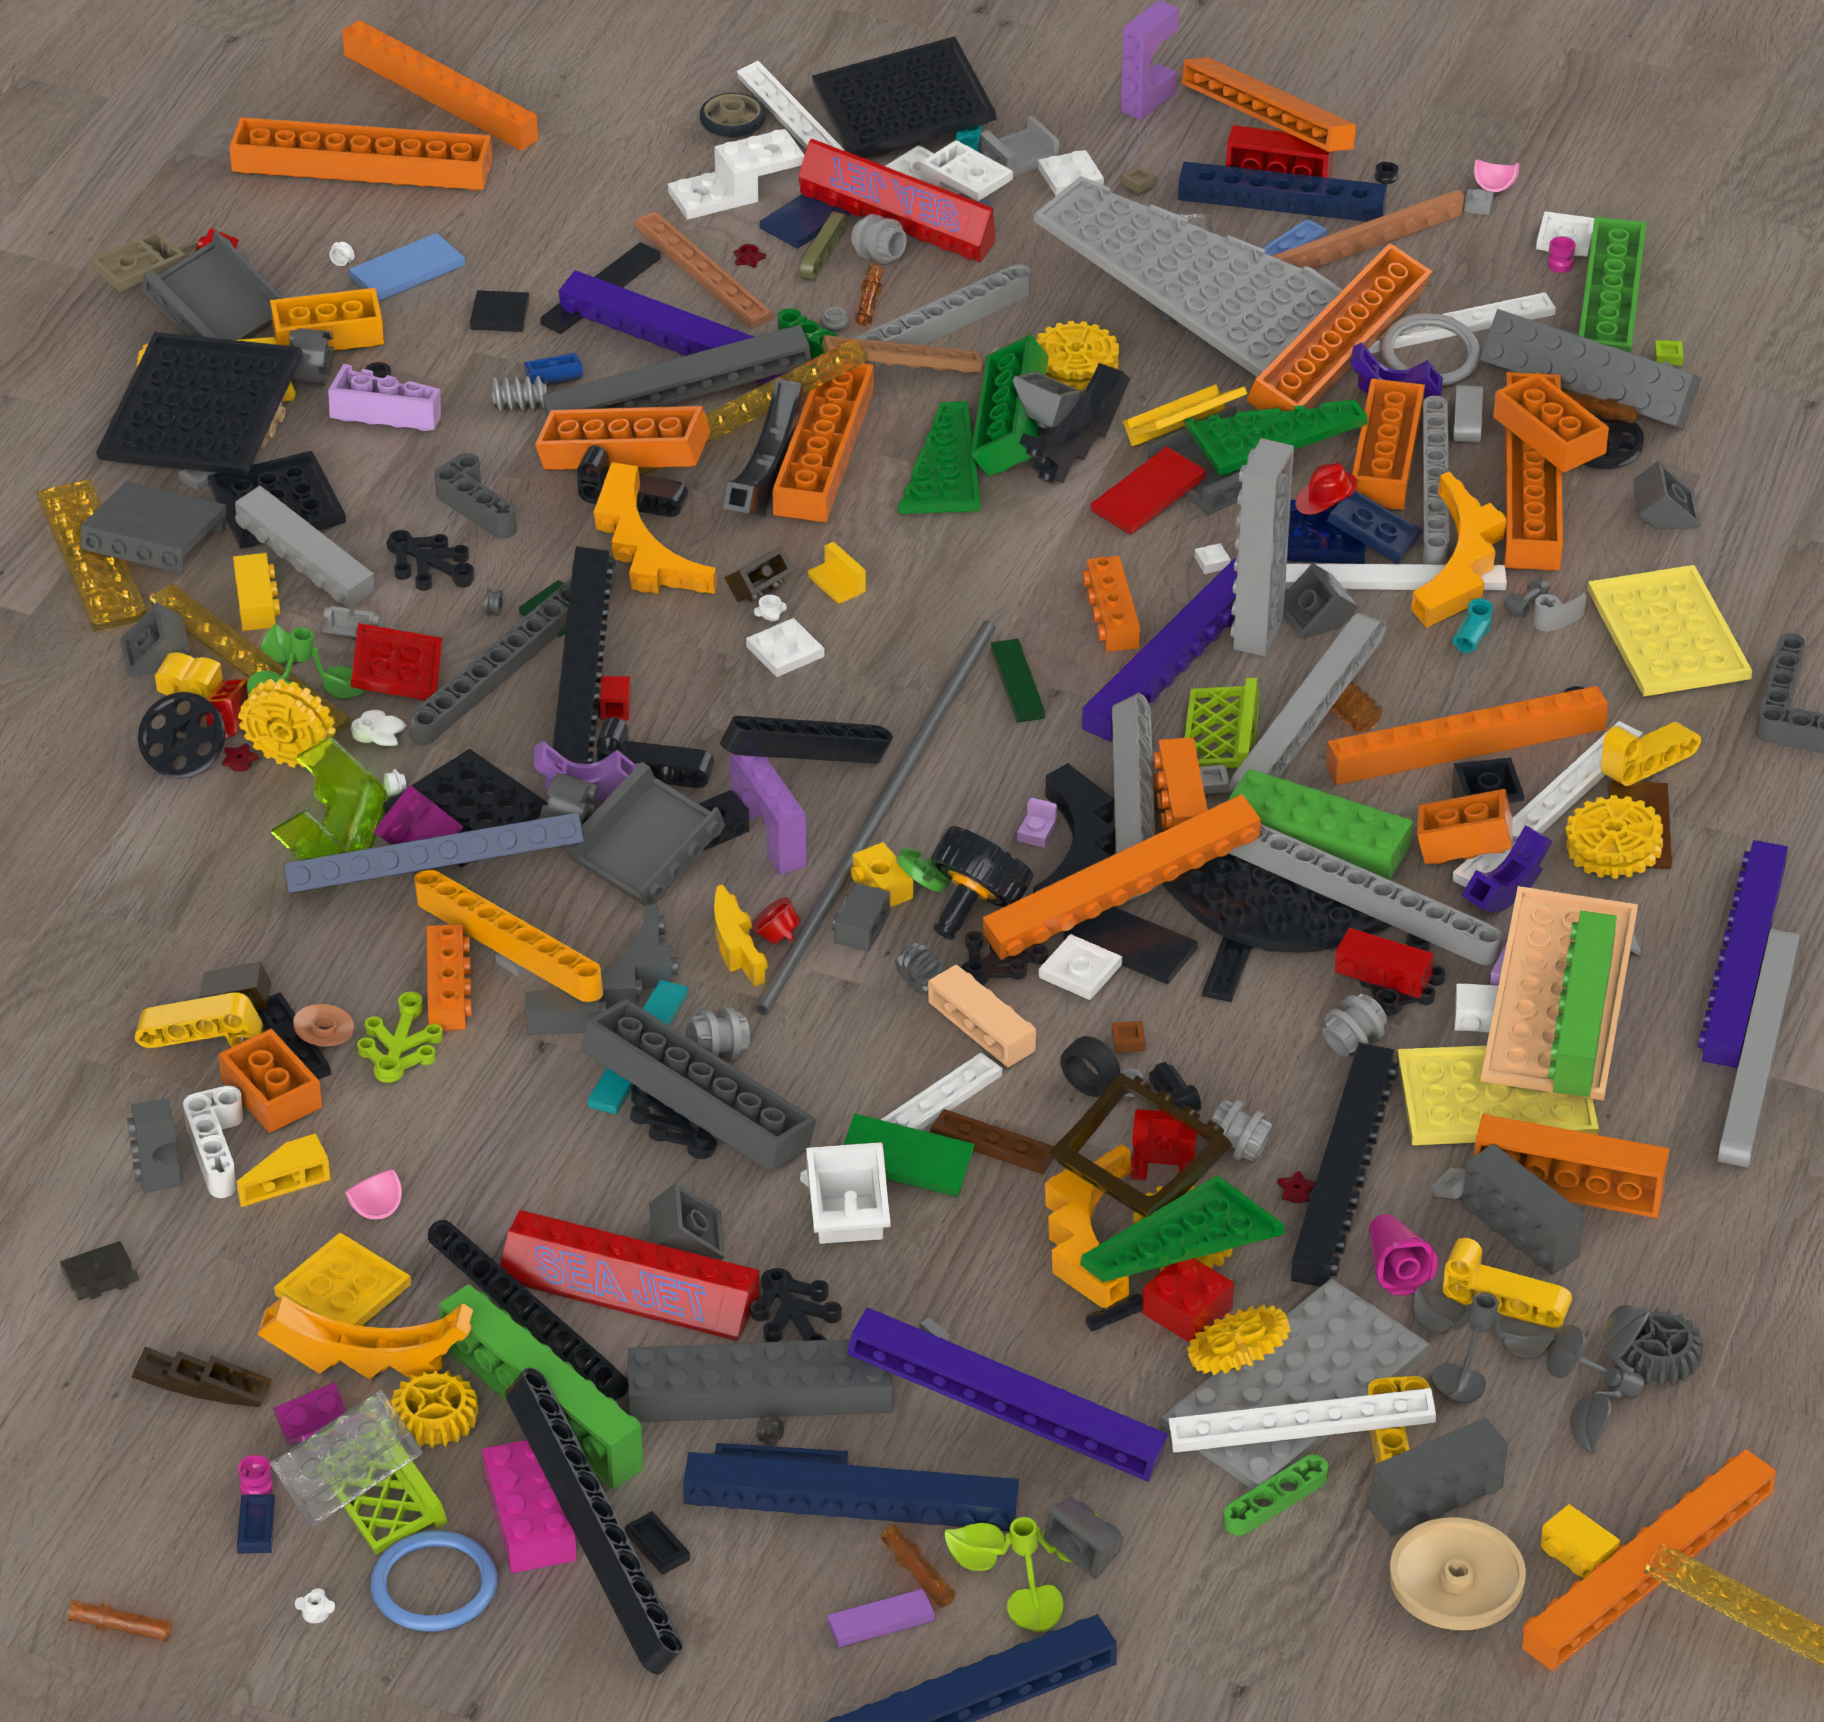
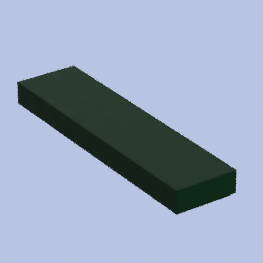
M1019 639L991 642V652L1016 722L1044 719L1045 710Z

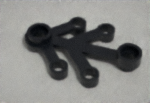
M396 530L389 535L386 544L387 549L396 554L397 564L394 566V571L397 579L406 580L412 575L411 565L407 563V554L416 558L418 575L415 577V584L418 590L426 591L432 588V576L428 572V565L451 576L453 582L458 587L465 588L472 584L474 580V567L469 563H465L469 559V548L467 546L456 545L455 547H448V537L444 534L412 538L408 531ZM432 546V549H421V548H419V547ZM453 557V560L458 563L452 565L441 558Z
M970 931L965 935V946L968 949L969 961L964 963L961 968L966 973H970L982 986L986 984L989 978L1012 977L1013 979H1023L1027 975V962L1034 964L1045 963L1048 959V949L1044 945L1037 944L1033 945L1030 951H1022L1016 956H1009L1000 960L989 944L990 954L981 960L980 949L983 947V935L979 931ZM998 963H1010L1009 967L995 966Z
M1410 933L1407 935L1406 945L1429 952L1430 942ZM1433 966V974L1428 983L1434 986L1442 985L1445 981V970L1440 966ZM1359 980L1361 986L1370 988L1374 995L1373 999L1379 1003L1386 1016L1395 1015L1400 1012L1402 1005L1417 1001L1423 1005H1430L1435 1000V989L1430 985H1427L1421 997L1417 998L1404 993L1400 994V992L1391 988H1384Z
M636 1085L633 1086L631 1101L635 1105L631 1108L630 1120L637 1124H650L648 1135L651 1139L686 1145L688 1153L698 1159H706L716 1150L717 1141L708 1131L700 1126L698 1131H696L689 1124L690 1121L686 1117L677 1114L672 1108L667 1107ZM652 1106L662 1116L651 1114L648 1107ZM669 1129L677 1130L680 1133L671 1132Z
M773 1268L763 1273L761 1287L764 1289L760 1300H755L750 1306L752 1319L755 1321H765L770 1316V1306L775 1298H779L782 1303L773 1321L767 1322L763 1327V1337L767 1342L781 1341L783 1329L789 1318L792 1319L804 1341L827 1340L822 1334L814 1331L805 1314L822 1318L828 1323H837L842 1318V1307L837 1302L831 1301L820 1305L795 1298L791 1293L810 1296L816 1302L825 1301L829 1296V1286L825 1281L815 1280L808 1284L794 1280L787 1270L781 1268Z

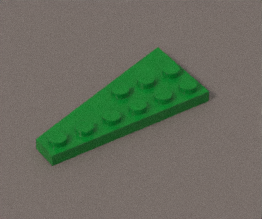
M1356 400L1322 403L1319 408L1305 409V405L1294 406V410L1280 412V408L1237 412L1235 417L1228 418L1210 415L1209 420L1195 421L1194 417L1184 419V424L1219 476H1223L1241 469L1242 465H1247L1250 450L1256 448L1261 438L1293 445L1294 450L1364 426L1368 424L1366 413Z
M968 401L940 403L933 420L932 429L927 434L925 446L921 449L911 473L909 485H906L904 497L899 502L898 514L980 511L975 459L971 456L973 439Z
M1216 1175L1081 1255L1080 1265L1102 1282L1281 1236L1284 1235L1285 1225L1219 1175Z

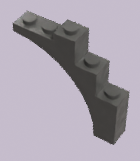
M658 904L646 905L644 922L637 938L622 956L613 964L601 970L603 996L593 1002H583L558 987L549 990L526 992L527 1035L585 1033L587 1020L625 999L636 1005V998L642 997V989L655 988L660 980L672 983V975H678V957H671V945H665V937H659V934H665L664 916H658Z

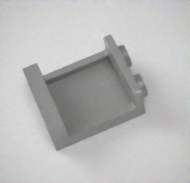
M1033 116L1027 117V128L1025 130L1000 139L995 137L989 130L980 133V153L1012 170L1013 177L1037 169L1039 159L1058 156L1060 149L1058 138Z

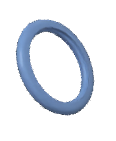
M445 1530L424 1531L402 1538L384 1551L372 1571L370 1590L373 1600L380 1611L394 1623L416 1631L441 1632L460 1627L472 1621L485 1610L492 1601L497 1589L498 1571L488 1551L474 1539L460 1533ZM441 1546L454 1548L468 1554L479 1566L481 1585L477 1595L464 1607L442 1615L411 1613L395 1604L388 1592L387 1577L392 1566L404 1555L417 1549Z

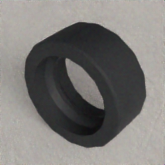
M1082 1036L1077 1038L1061 1055L1060 1065L1063 1074L1071 1085L1087 1096H1101L1120 1074V1066L1114 1053L1102 1041L1094 1037ZM1082 1058L1093 1065L1098 1075L1087 1067Z

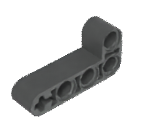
M472 453L458 455L435 470L436 496L440 501L498 538H509L516 533L515 506L481 484L480 461L477 455Z

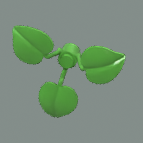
M277 624L264 637L261 645V656L265 661L274 665H281L287 662L284 674L280 676L272 671H259L254 673L247 681L248 696L258 683L262 682L264 684L268 679H272L275 683L278 679H284L287 684H291L292 682L287 681L293 662H306L313 656L320 677L325 679L323 689L328 694L337 698L347 699L356 697L366 690L350 687L352 668L331 666L327 669V673L324 672L318 656V648L313 647L314 633L310 629L299 627L292 630L291 634H289Z

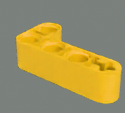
M1672 722L1640 738L1619 726H1614L1609 729L1604 737L1601 771L1620 784L1630 786L1694 755L1700 746L1701 737L1678 722Z
M228 993L146 1008L141 1012L134 1037L135 1041L142 1047L157 1048L225 1036L230 1046L233 1047L261 1034L263 1024L247 996L241 993Z
M1459 1238L1456 1240L1445 1265L1443 1292L1446 1297L1458 1303L1468 1305L1472 1304L1473 1297L1476 1294L1488 1293L1498 1300L1497 1313L1549 1328H1558L1563 1324L1573 1300L1569 1290L1560 1285L1482 1265V1248L1475 1240L1470 1238Z
M1419 1376L1378 1378L1371 1381L1368 1385L1367 1396L1429 1389L1430 1386L1424 1378ZM1405 1426L1370 1430L1376 1464L1410 1450Z

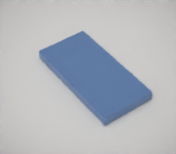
M435 233L350 268L349 277L362 289L376 288L378 301H381L464 266L465 257L438 233Z

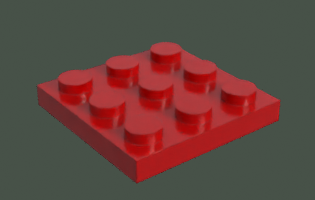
M358 623L350 687L427 700L437 691L442 638Z

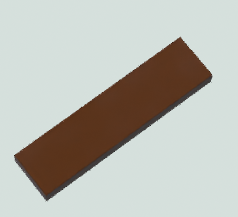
M946 1109L942 1110L930 1128V1133L975 1144V1152L1043 1175L1054 1159L1049 1153L1054 1147L1052 1145Z

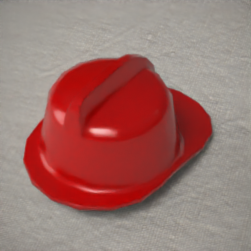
M1341 463L1319 466L1312 472L1309 484L1296 497L1295 505L1297 510L1305 515H1314L1325 511L1353 494L1358 484L1356 477L1351 473L1345 472Z
M782 897L772 902L754 919L751 929L770 944H777L785 938L793 941L792 932L799 925L800 919L790 899Z

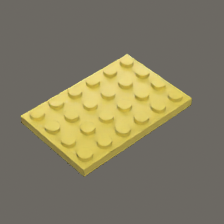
M1695 565L1588 582L1587 590L1643 697L1751 679L1752 669Z
M1487 1046L1397 1049V1063H1399L1398 1069L1412 1145L1475 1143L1482 1114L1596 1135L1599 1133L1593 1099L1481 1082Z

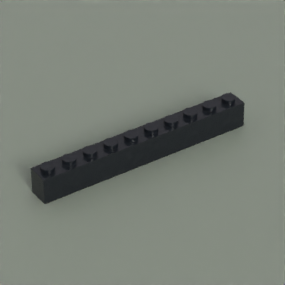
M576 546L552 748L571 762L592 764L594 752L588 751L589 747H594L596 730H591V725L596 726L598 709L593 708V704L598 705L600 687H595V683H601L603 666H597V663L603 662L605 645L599 644L600 641H605L607 625L602 624V620L607 621L609 604L604 603V599L609 600L611 583H606V579L611 580L613 563L608 562V550Z
M1358 1043L1292 1258L1291 1281L1321 1287L1332 1276H1338L1341 1262L1338 1254H1344L1347 1236L1344 1234L1345 1231L1351 1232L1354 1213H1351V1210L1358 1209L1360 1191L1357 1190L1358 1187L1364 1188L1367 1170L1364 1169V1166L1371 1165L1373 1148L1370 1146L1371 1144H1377L1380 1126H1377V1123H1383L1386 1105H1383L1384 1101H1390L1392 1093L1390 1080L1395 1081L1397 1077L1399 1063L1394 1062L1395 1049Z

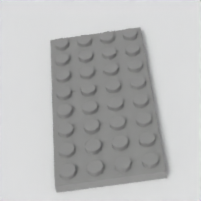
M1331 1278L1286 1315L1291 1332L1287 1333L1288 1339L1282 1340L1283 1346L1274 1347L1275 1353L1263 1355L1264 1360H1254L1252 1366L1245 1364L1242 1365L1239 1371L1231 1368L1227 1374H1224L1223 1370H1221L1217 1374L1212 1375L1161 1417V1427L1170 1432L1169 1418L1367 1396L1368 1385L1371 1381L1378 1378L1401 1377L1430 1353V1343ZM1331 1435L1196 1451L1249 1488L1254 1489L1303 1457H1306Z

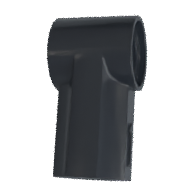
M1166 1062L1159 1063L1149 1072V1081L1157 1093L1164 1091L1176 1101L1174 1105L1181 1110L1185 1105L1196 1112L1201 1110V1099L1194 1085L1187 1086L1173 1065H1168Z

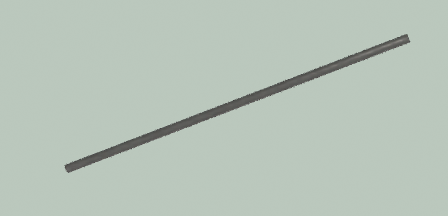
M984 621L757 1001L755 1011L760 1015H767L850 876V870L853 867V854L866 849L995 631V625L992 622Z

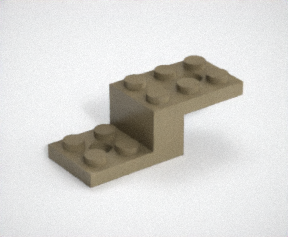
M155 230L90 258L91 267L120 292L143 282L144 275L153 270L159 275L196 252L199 239L177 247L162 233Z

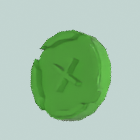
M903 848L896 860L904 872L930 890L939 893L945 892L950 885V879L932 865L931 859L923 860L920 858V851L912 848Z

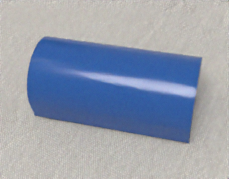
M576 353L524 363L525 375L529 376L532 384H534L536 376H540L542 383H545L546 380L547 384L583 377L582 363Z

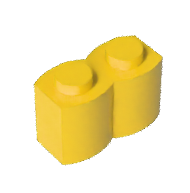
M169 653L155 674L157 691L165 695L190 692L198 694L205 699L223 680L221 664L219 662L202 657L194 659L183 653Z

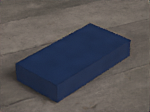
M275 1494L241 1495L237 1541L238 1554L272 1553Z

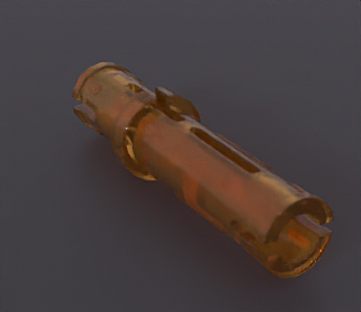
M872 264V267L868 266L866 278L861 284L862 295L855 317L856 322L861 326H867L872 323L877 296L882 291L881 279L884 269L878 264Z
M1568 389L1563 390L1564 393L1587 411L1603 416L1606 420L1617 419L1631 424L1637 418L1638 411H1636L1637 407L1618 403L1617 400L1612 398L1606 400Z
M897 1525L887 1527L881 1533L882 1537L880 1539L895 1554L897 1563L901 1567H906L939 1607L949 1605L954 1600L956 1592L922 1556L921 1548L916 1543L910 1542Z
M74 1599L68 1611L69 1621L94 1625L97 1630L105 1631L108 1628L162 1640V1642L169 1640L172 1631V1622L170 1620L166 1621L112 1609L111 1605L105 1603L98 1606Z

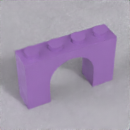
M1158 0L1123 27L1121 112L1142 120L1176 93V71L1157 63L1150 69L1149 67L1152 57L1160 44L1179 30V8Z
M730 753V789L749 809V819L763 815L767 831L768 859L779 875L806 867L805 812L766 757Z

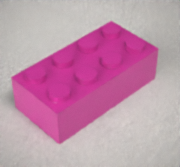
M523 1440L482 1448L484 1478L510 1573L576 1561L575 1533L528 1441Z

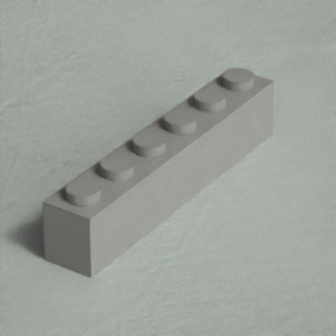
M258 486L235 502V519L241 528L247 529L255 535L259 542L265 543L274 550L278 557L287 560L296 571L310 578L317 587L328 592L336 602L342 603L351 609L374 593V573L263 487Z

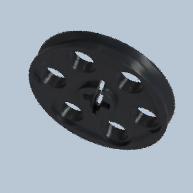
M1589 411L1600 421L1609 423L1607 425L1609 427L1606 453L1603 454L1607 457H1597L1582 465L1598 469H1614L1629 465L1639 458L1643 450L1644 434L1634 420L1616 412ZM1628 432L1633 435H1623L1621 433ZM1626 448V449H1629V450H1631V451L1624 452V451H1621V450H1619V449Z
M190 692L173 693L156 701L145 713L138 731L139 749L146 762L158 773L177 779L190 778L207 770L219 757L225 742V725L219 711L204 697ZM183 701H189L191 705L190 710L186 714H178L177 706ZM204 715H213L214 721L211 726L207 728L200 727V720ZM156 716H165L163 727L159 729L152 728V721ZM178 732H185L187 737L179 739L176 735ZM210 742L212 745L211 751L207 755H199L198 747L200 744ZM156 743H162V753L156 757L150 756L151 746ZM177 757H186L187 762L184 768L180 770L173 769V761Z

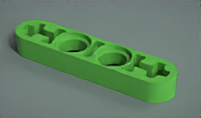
M1318 1455L1303 1457L1231 1502L1224 1510L1223 1526L1225 1530L1233 1535L1247 1534L1319 1489L1327 1482L1328 1462ZM1284 1483H1291L1297 1489L1285 1491L1280 1486ZM1258 1499H1268L1272 1504L1268 1507H1261L1255 1501Z

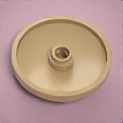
M1458 1517L1430 1520L1417 1525L1405 1533L1393 1549L1389 1569L1391 1588L1400 1604L1421 1621L1450 1630L1480 1629L1493 1625L1507 1617L1517 1607L1522 1598L1526 1578L1523 1557L1516 1545L1505 1534L1486 1523Z

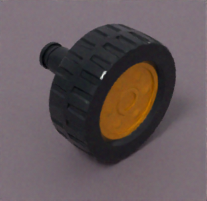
M949 827L937 844L931 856V863L957 887L939 916V922L934 925V931L946 939L953 940L956 937L955 933L960 930L978 898L1002 908L1023 897L1033 878V872L1017 857L990 840L961 827Z

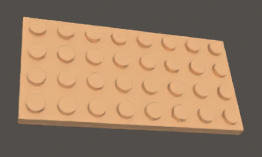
M1518 886L1484 1057L1481 1082L1556 1093L1553 1092L1554 1079H1548L1552 1042L1555 1037L1556 1018L1559 1013L1560 994L1563 989L1564 970L1566 965H1571L1566 964L1568 946L1570 941H1573L1570 940L1572 922L1578 923L1580 910L1617 915L1613 955L1590 1097L1570 1095L1604 1101L1638 904Z

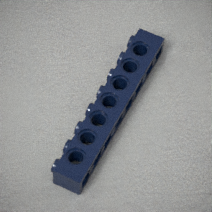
M1185 161L1183 162L1179 177L1178 200L1365 222L1384 216L1387 198V184Z

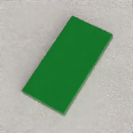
M854 1113L843 1145L882 1142L886 1179L959 1197L975 1144Z

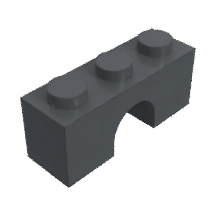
M169 1098L131 1104L133 1117L127 1118L130 1137L135 1136L136 1139L130 1140L133 1159L138 1158L139 1161L133 1163L135 1180H142L144 1193L182 1186L179 1161L174 1143L176 1142L174 1120Z

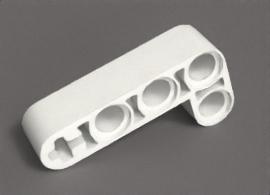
M222 1086L188 1095L183 1101L185 1124L208 1191L217 1198L229 1197L237 1189L234 1162L222 1129L237 1126L244 1118L240 1090L234 1086Z

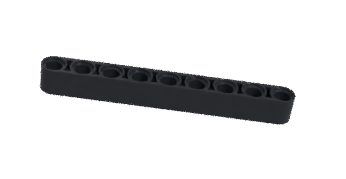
M438 1220L430 1226L427 1234L429 1242L542 1343L548 1345L564 1362L570 1363L575 1371L585 1380L592 1381L597 1390L607 1398L610 1397L618 1400L626 1394L629 1384L625 1375L451 1222Z

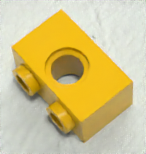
M882 842L854 853L853 867H851L850 871L855 883L890 891L891 908L913 899V879L898 865L897 857Z

